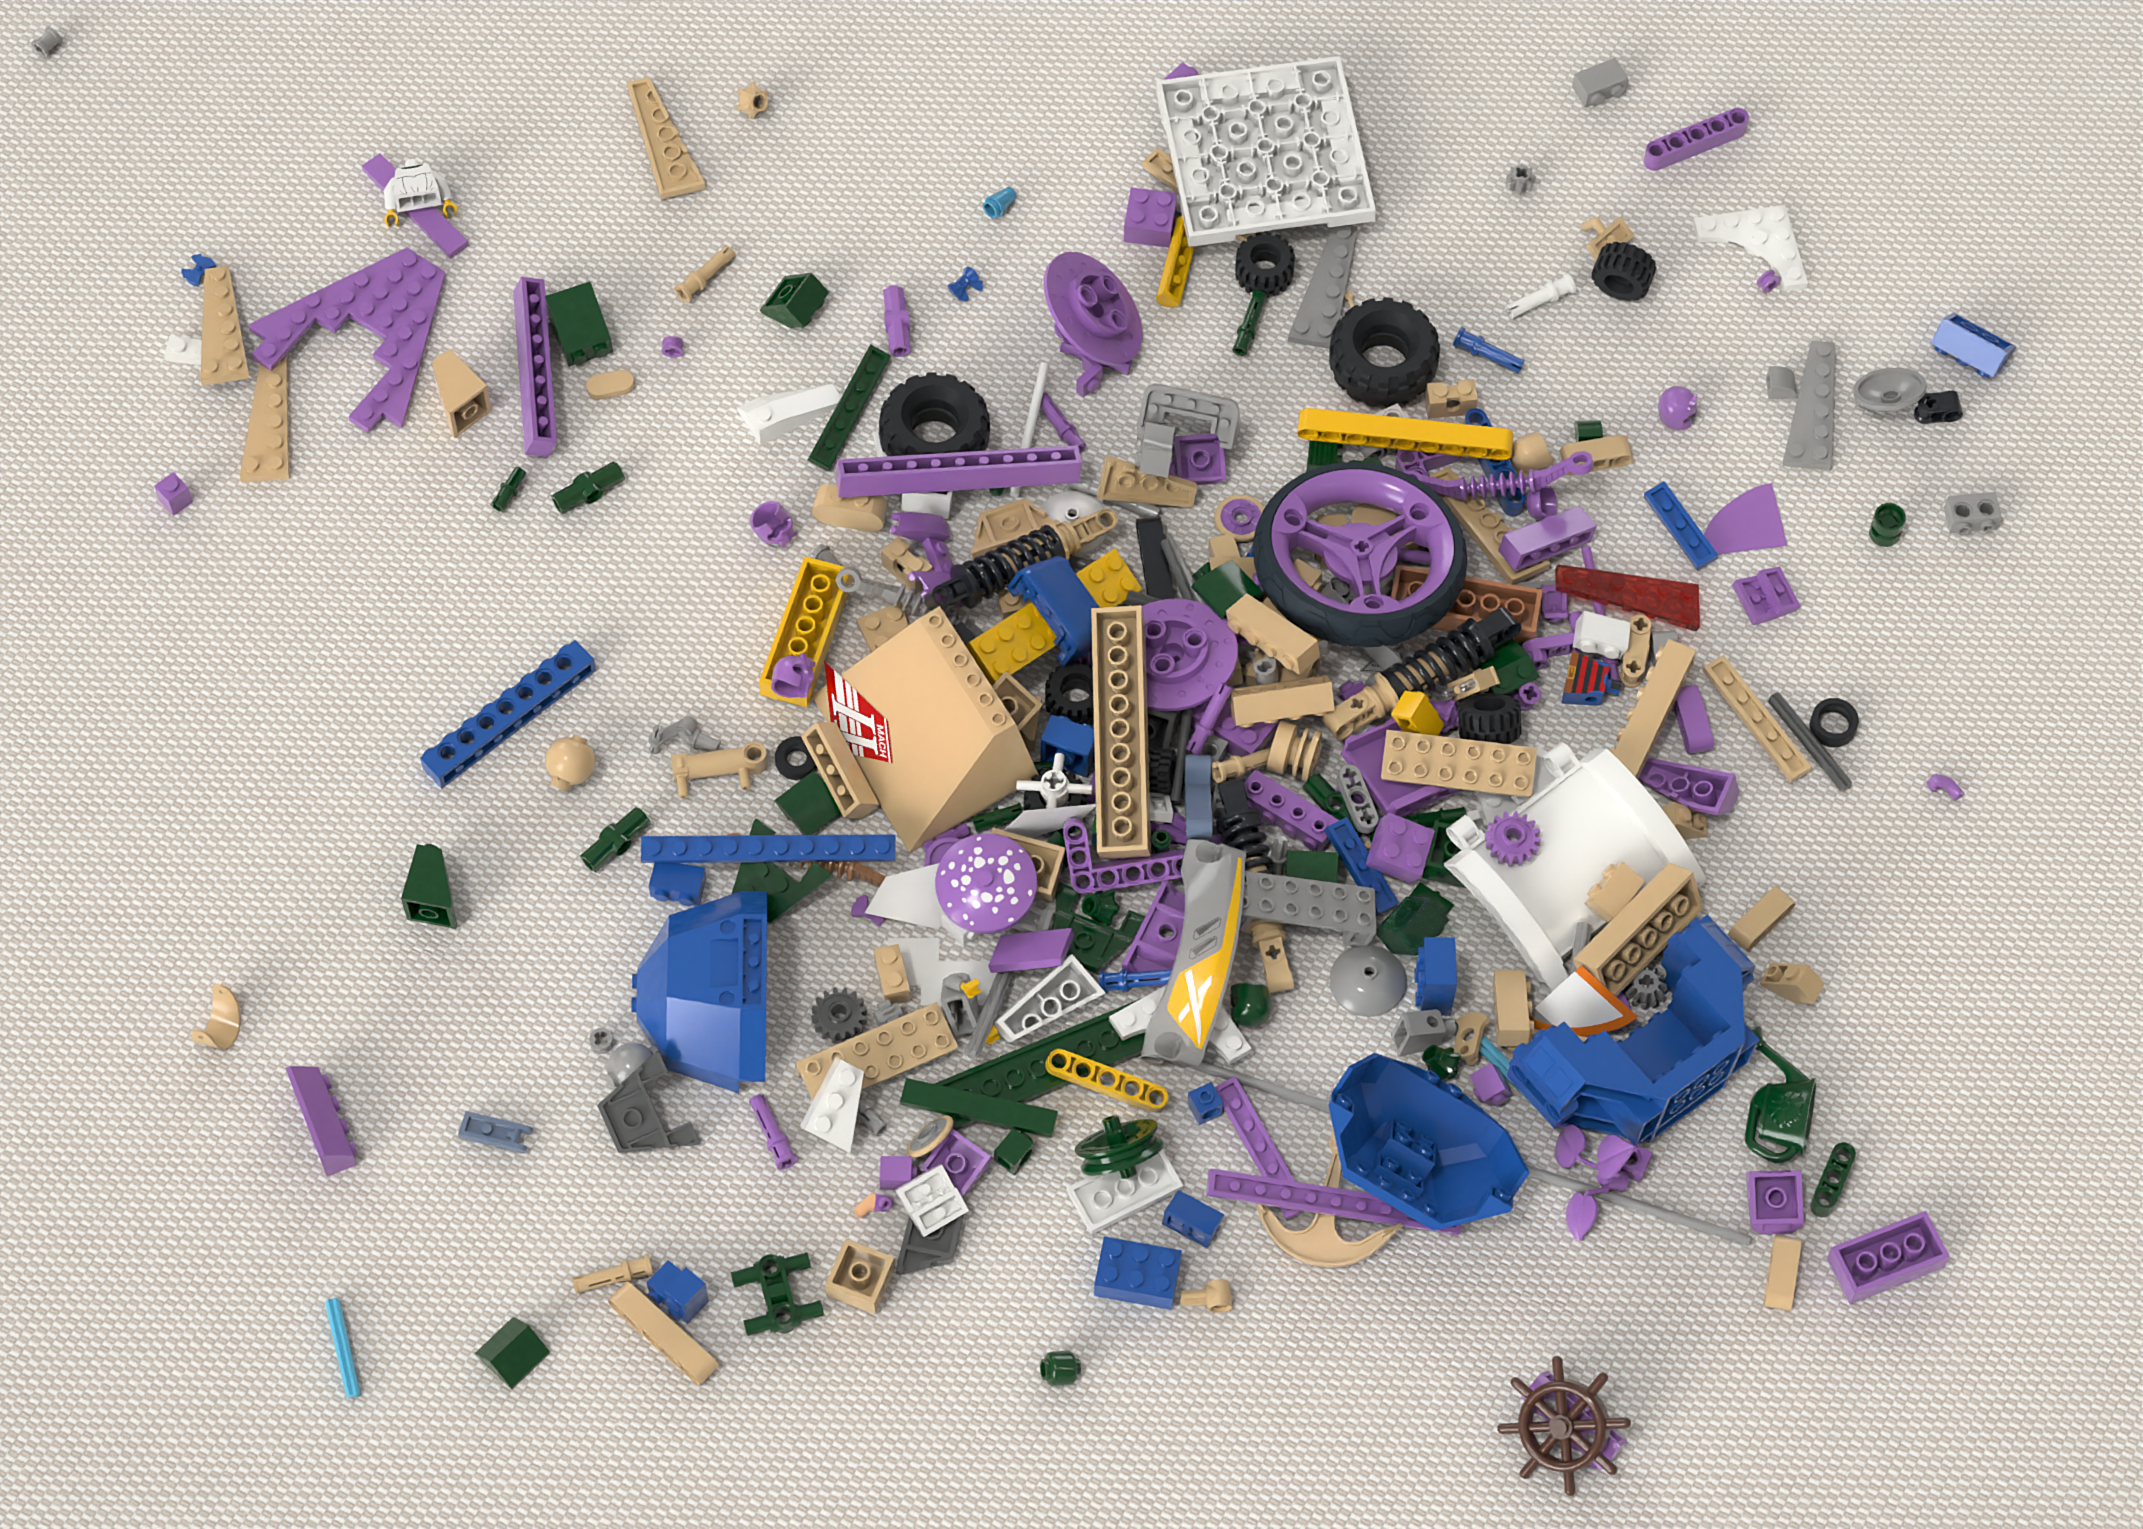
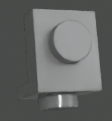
M1032 906L1027 915L1013 928L1024 933L1050 930L1053 924V919L1051 918L1053 909L1047 908L1041 911Z

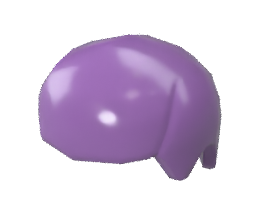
M1545 486L1534 494L1529 489L1526 496V507L1528 513L1535 520L1541 521L1547 516L1557 514V499L1552 486Z

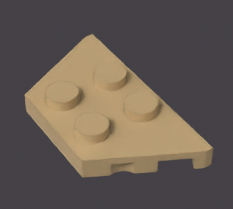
M1026 498L979 513L978 527L974 534V547H971L972 558L974 559L979 555L984 556L987 551L995 550L1000 545H1006L1011 540H1017L1022 535H1028L1030 531L1039 530L1047 522L1057 527L1060 521L1057 519L1054 521L1049 518L1044 510L1035 507Z

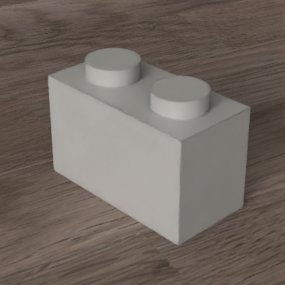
M1613 58L1575 73L1572 88L1584 107L1587 108L1592 105H1599L1609 98L1621 96L1626 92L1629 78L1617 59Z

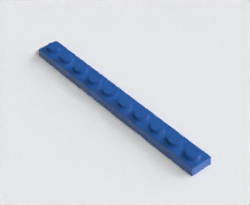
M895 834L641 836V863L896 862Z

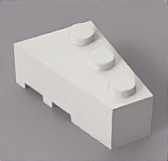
M835 1057L800 1127L850 1153L864 1071Z

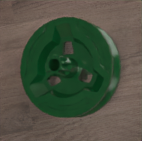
M1112 1115L1102 1120L1103 1130L1083 1139L1076 1145L1074 1150L1077 1156L1084 1158L1081 1165L1083 1174L1104 1175L1118 1172L1120 1178L1128 1179L1137 1174L1135 1165L1158 1154L1163 1149L1164 1143L1162 1139L1154 1136L1158 1129L1156 1121L1140 1119L1120 1123L1119 1117Z

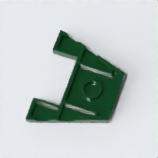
M755 818L749 835H775L776 831ZM773 862L741 863L731 894L740 891H767V921L774 924L795 908L805 897L817 891L818 887L830 881L834 875L819 863L813 862L801 881L798 882Z
M1059 882L1053 930L1072 928L1074 937L1066 957L1073 954L1085 969L1098 974L1135 939L1145 916L1129 910L1119 930L1071 912L1080 893L1076 892L1073 887Z

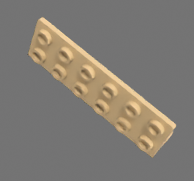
M1387 730L1381 779L1530 798L1532 796L1537 748Z
M935 1002L799 1060L795 1063V1071L799 1078L802 1077L813 1101L835 1057L864 1071L861 1090H864L955 1051L958 1045L938 1002Z

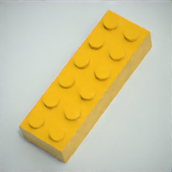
M804 556L759 680L761 696L808 708L849 592L839 589L836 583L837 574L844 566ZM843 575L844 582L851 585L852 575ZM804 653L807 658H811L812 662L816 663L815 667L812 668L813 680L808 697H782L771 689L774 666L781 658L791 655L800 657V654Z

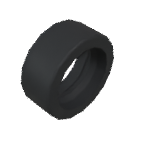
M1828 698L1820 701L1815 706L1809 722L1810 731L1822 745L1842 747L1854 738L1859 718L1854 706L1849 702L1839 698ZM1827 712L1841 714L1848 721V729L1843 733L1828 732L1821 726L1820 717Z

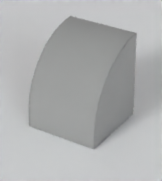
M1769 366L1766 376L1768 399L1797 398L1793 371L1786 367Z

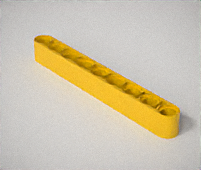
M1315 408L1300 410L1297 436L1305 440L1493 460L1510 459L1512 457L1514 433L1505 428Z

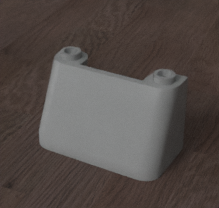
M1151 384L1144 391L1137 430L1139 426H1144V421L1163 423L1169 413L1212 421L1210 433L1216 434L1219 437L1221 448L1232 450L1239 437L1241 427L1240 409L1234 400L1163 384Z

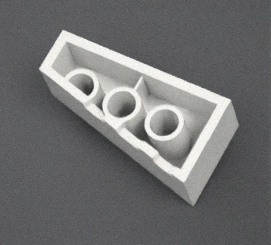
M1071 954L1065 957L1062 966H1055L995 1019L992 1025L995 1026L1004 1040L1009 1043L1105 994V992Z

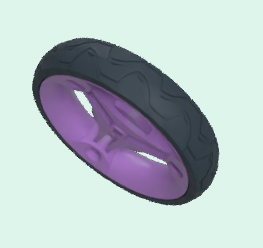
M1343 462L1309 470L1288 482L1275 493L1274 497L1265 506L1256 525L1253 540V557L1256 574L1262 589L1267 593V597L1277 610L1295 626H1299L1300 629L1328 642L1331 641L1335 644L1352 647H1381L1382 645L1388 646L1401 643L1422 634L1437 624L1448 613L1456 602L1465 582L1467 547L1460 524L1449 506L1434 490L1422 481L1400 470L1397 471V469L1383 465ZM1340 503L1374 505L1399 515V517L1383 524L1348 523L1339 527L1318 523L1307 518L1309 514L1320 508ZM1411 541L1429 548L1431 556L1430 570L1427 579L1420 588L1400 601L1381 595L1379 582L1385 580L1393 572L1397 561V550ZM1300 546L1323 557L1329 571L1338 579L1349 583L1356 599L1350 604L1328 598L1314 590L1298 574L1292 563L1290 552ZM1363 585H1370L1371 594L1364 595Z

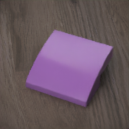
M1780 566L1760 570L1756 576L1737 579L1732 584L1752 625L1785 616L1801 607Z

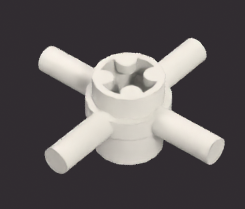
M1056 753L1053 770L1046 772L1042 776L1041 781L1017 780L1016 788L1017 790L1040 791L1047 804V809L1063 806L1068 801L1069 793L1092 795L1093 785L1069 783L1067 777L1062 773L1065 756L1062 753Z

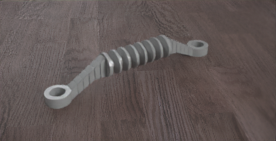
M852 566L842 568L837 574V586L844 592L858 590L876 594L892 601L893 607L902 602V611L911 606L912 616L918 610L920 611V617L931 612L926 607L925 602H923L922 593L915 598L914 589L912 588L906 594V585L904 584L899 587L863 579L860 571ZM843 575H852L855 578V583L851 585L845 583ZM950 607L943 610L952 625H957L962 621L975 637L984 633L974 623L972 624L968 619V614L959 619V610H956L952 615L949 614Z

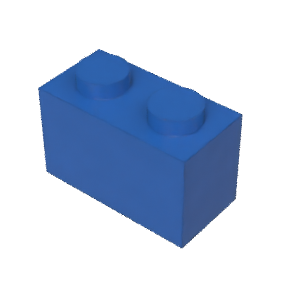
M654 863L649 882L650 897H654L659 901H678L686 906L700 905L707 879L705 868L682 863Z

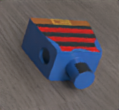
M1572 651L1561 703L1600 706L1602 705L1604 693L1619 696L1622 681L1607 678L1610 667L1607 663Z

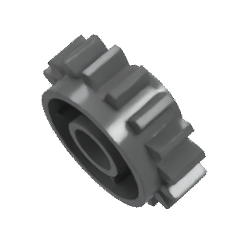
M834 987L832 994L825 990L824 999L817 997V1006H812V1014L814 1015L811 1016L812 1024H815V1032H822V1039L828 1037L832 1043H835L836 1040L844 1042L849 1038L855 1037L857 1032L862 1034V1025H867L866 1015L868 1014L867 1007H863L864 999H857L856 991L849 995L846 987H844L842 992H838L837 988ZM838 1013H842L845 1015L842 1018L834 1017V1015Z

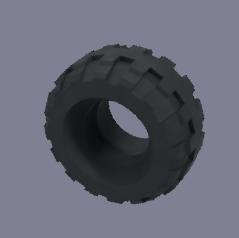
M1383 297V300L1375 301L1372 298L1362 302L1361 306L1355 305L1345 312L1341 320H1338L1330 340L1329 364L1330 370H1333L1334 380L1342 390H1347V395L1356 401H1359V399L1363 400L1367 406L1375 408L1376 405H1385V408L1401 402L1405 405L1415 400L1417 395H1421L1426 391L1427 383H1431L1433 378H1435L1439 365L1440 344L1435 326L1429 322V318L1420 309L1414 310L1413 305L1404 300L1400 303L1393 301V298ZM1374 346H1389L1398 350L1405 357V360L1392 367H1381L1369 362L1363 353Z
M927 372L926 376H912L906 380L905 384L900 383L890 392L888 399L884 400L879 419V439L882 451L886 453L887 457L986 451L988 447L990 415L987 411V405L983 397L979 393H975L974 387L965 380L962 382L958 381V378L954 375L946 373V376L937 375V372ZM939 421L951 426L956 434L942 442H929L919 438L913 430L924 422Z

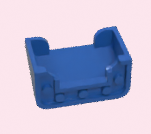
M1057 555L1019 570L1006 588L1013 597L1022 594L1024 602L1030 599L1057 636L1053 643L1056 646L1059 644L1061 647V653L1057 656V659L1064 667L1092 651L1091 608L1100 607L1072 570L1069 561Z

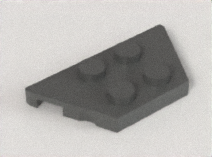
M964 1214L925 1237L921 1235L909 1216L895 1270L896 1274L901 1275L952 1263Z

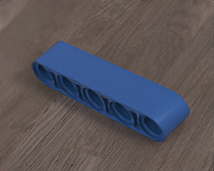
M1471 408L1467 411L1464 424L1492 427L1486 413L1482 409ZM1477 458L1488 482L1490 474L1494 475L1496 481L1499 480L1500 473L1504 474L1505 479L1509 478L1510 472H1513L1515 478H1518L1509 459ZM1517 488L1515 496H1512L1510 489H1507L1506 496L1503 497L1500 490H1497L1496 498L1505 514L1515 517L1523 512L1526 493L1522 495L1520 489Z

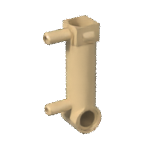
M755 741L749 742L740 748L687 755L686 753L671 755L674 783H677L678 796L682 799L687 798L689 795L687 787L689 779L739 773L741 789L749 790L751 788L749 773L752 775L761 774L766 770L768 764L765 746ZM753 756H758V757H760V758L757 759V760H751V759H749V758H751V757H753Z

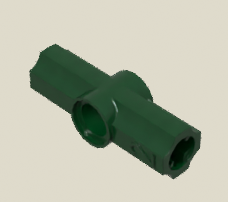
M613 461L593 473L587 471L579 474L574 479L573 484L551 495V498L559 513L564 514L584 502L586 504L596 502L602 497L604 491L623 482L625 477L617 462Z
M1319 773L1308 778L1302 789L1323 811L1339 821L1347 817L1359 838L1363 836L1364 833L1359 832L1355 828L1341 792L1335 791ZM1337 805L1341 808L1332 809L1330 806Z
M633 808L618 823H611L606 826L600 833L599 839L580 855L581 860L588 869L596 873L615 855L621 856L630 848L632 840L651 824L649 818L640 808Z

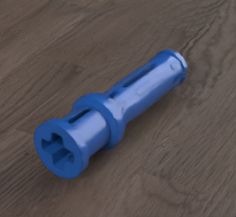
M1464 327L1460 328L1453 342L1454 347L1460 346L1470 351L1473 356H1478L1479 354L1517 374L1520 373L1525 362L1524 359H1520L1485 342L1483 336L1477 337L1467 332Z
M1123 969L1118 973L1101 971L1099 974V986L1104 990L1105 994H1108L1109 991L1116 990L1129 992L1135 987L1167 985L1172 969L1132 973L1127 969Z

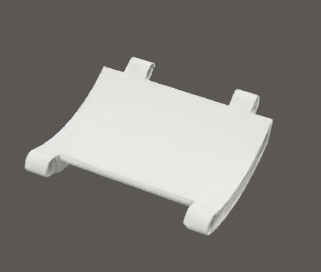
M1560 742L1541 757L1544 767L1556 779L1514 810L1518 812V817L1520 818L1527 814L1526 821L1535 820L1536 823L1533 829H1540L1539 838H1541V843L1538 846L1537 855H1532L1530 862L1524 860L1522 866L1512 864L1511 867L1508 866V863H1498L1499 859L1490 856L1491 849H1486L1485 847L1486 841H1488L1484 839L1485 833L1481 829L1478 830L1475 823L1466 814L1446 829L1450 840L1461 851L1445 862L1444 867L1465 885L1499 924L1519 951L1547 996L1569 977L1563 967L1564 962L1562 960L1573 952L1577 923L1586 922L1592 925L1590 938L1608 924L1584 904L1589 898L1587 895L1588 891L1593 885L1601 882L1604 878L1602 873L1608 865L1624 862L1645 880L1635 896L1669 862L1692 871L1697 888L1706 882V876L1696 858L1668 816L1636 777L1608 749L1596 748L1578 761L1570 747L1563 742ZM1514 837L1508 838L1510 841H1518Z

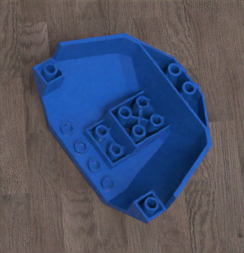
M740 891L669 915L637 967V974H632V989H637V997H632L631 1013H636L638 1025L650 1044L657 1047L660 1051L667 1069L738 1094L739 1082H765L767 891Z
M1373 1053L1350 1065L1329 1096L1328 1106L1343 1178L1433 1231L1508 1213L1513 1209V1197L1530 1172L1509 1132L1468 1096L1462 1093V1090L1457 1085L1445 1083L1431 1070L1425 1071L1420 1067Z

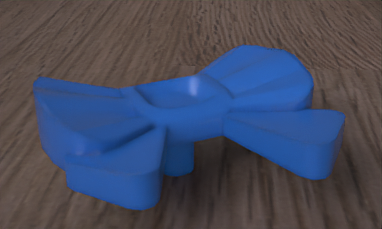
M202 254L191 256L192 260L196 263L194 269H181L183 278H186L187 282L194 286L200 284L201 276L205 273V269L216 267L215 262L211 258L202 257Z
M967 266L964 268L962 276L956 282L949 283L947 287L958 300L968 301L969 298L965 288L970 285L976 290L982 291L983 281L979 280V276L974 269Z

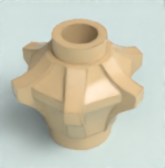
M751 82L750 86L743 90H737L739 104L736 106V109L738 111L743 110L750 119H754L755 115L760 111H767V95L769 93L767 90L762 91L758 88L756 82Z

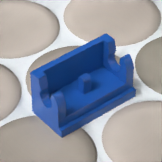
M1178 1190L1165 1209L1162 1225L1208 1248L1220 1228L1219 1224L1223 1220L1224 1214Z

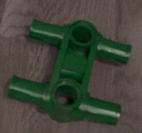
M808 1252L787 1258L781 1255L767 1254L760 1261L753 1263L752 1267L730 1272L734 1288L757 1282L761 1284L765 1299L766 1315L743 1320L747 1336L768 1330L774 1333L786 1334L795 1327H799L802 1321L824 1316L821 1300L800 1306L794 1304L788 1283V1273L811 1268ZM769 1266L777 1268L776 1272L770 1274L764 1270ZM782 1314L790 1316V1319L786 1322L777 1320Z

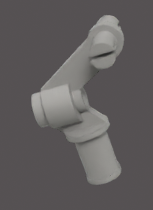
M685 716L680 721L664 729L662 726L659 729L660 725H656L653 727V733L649 736L650 753L653 752V754H658L660 746L676 736L681 740H687L691 748L698 747L707 752L717 751L721 744V740L702 734L701 730L697 728V721L691 716Z

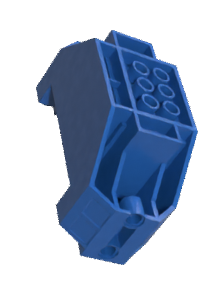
M1708 914L1700 920L1698 918L1694 919L1689 923L1686 930L1682 933L1676 932L1668 939L1667 942L1669 944L1663 952L1664 957L1661 966L1666 970V977L1663 983L1667 984L1673 999L1667 1006L1666 1011L1655 1013L1648 1020V1024L1643 1027L1639 1025L1634 1028L1626 1040L1622 1041L1620 1039L1615 1042L1604 1030L1598 1035L1592 1034L1583 1042L1564 1021L1557 1027L1552 1025L1547 1030H1539L1533 1036L1532 1041L1528 1044L1522 1043L1514 1049L1513 1058L1509 1062L1510 1067L1507 1077L1554 1129L1571 1124L1579 1128L1627 1138L1634 1146L1641 1141L1650 1143L1725 1088L1730 1076L1750 1062L1759 1038L1744 1023L1743 992L1754 981L1753 972L1756 966Z

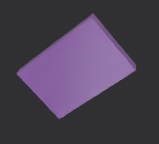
M1072 928L1001 935L988 965L990 972L997 973L1062 966L1074 937Z

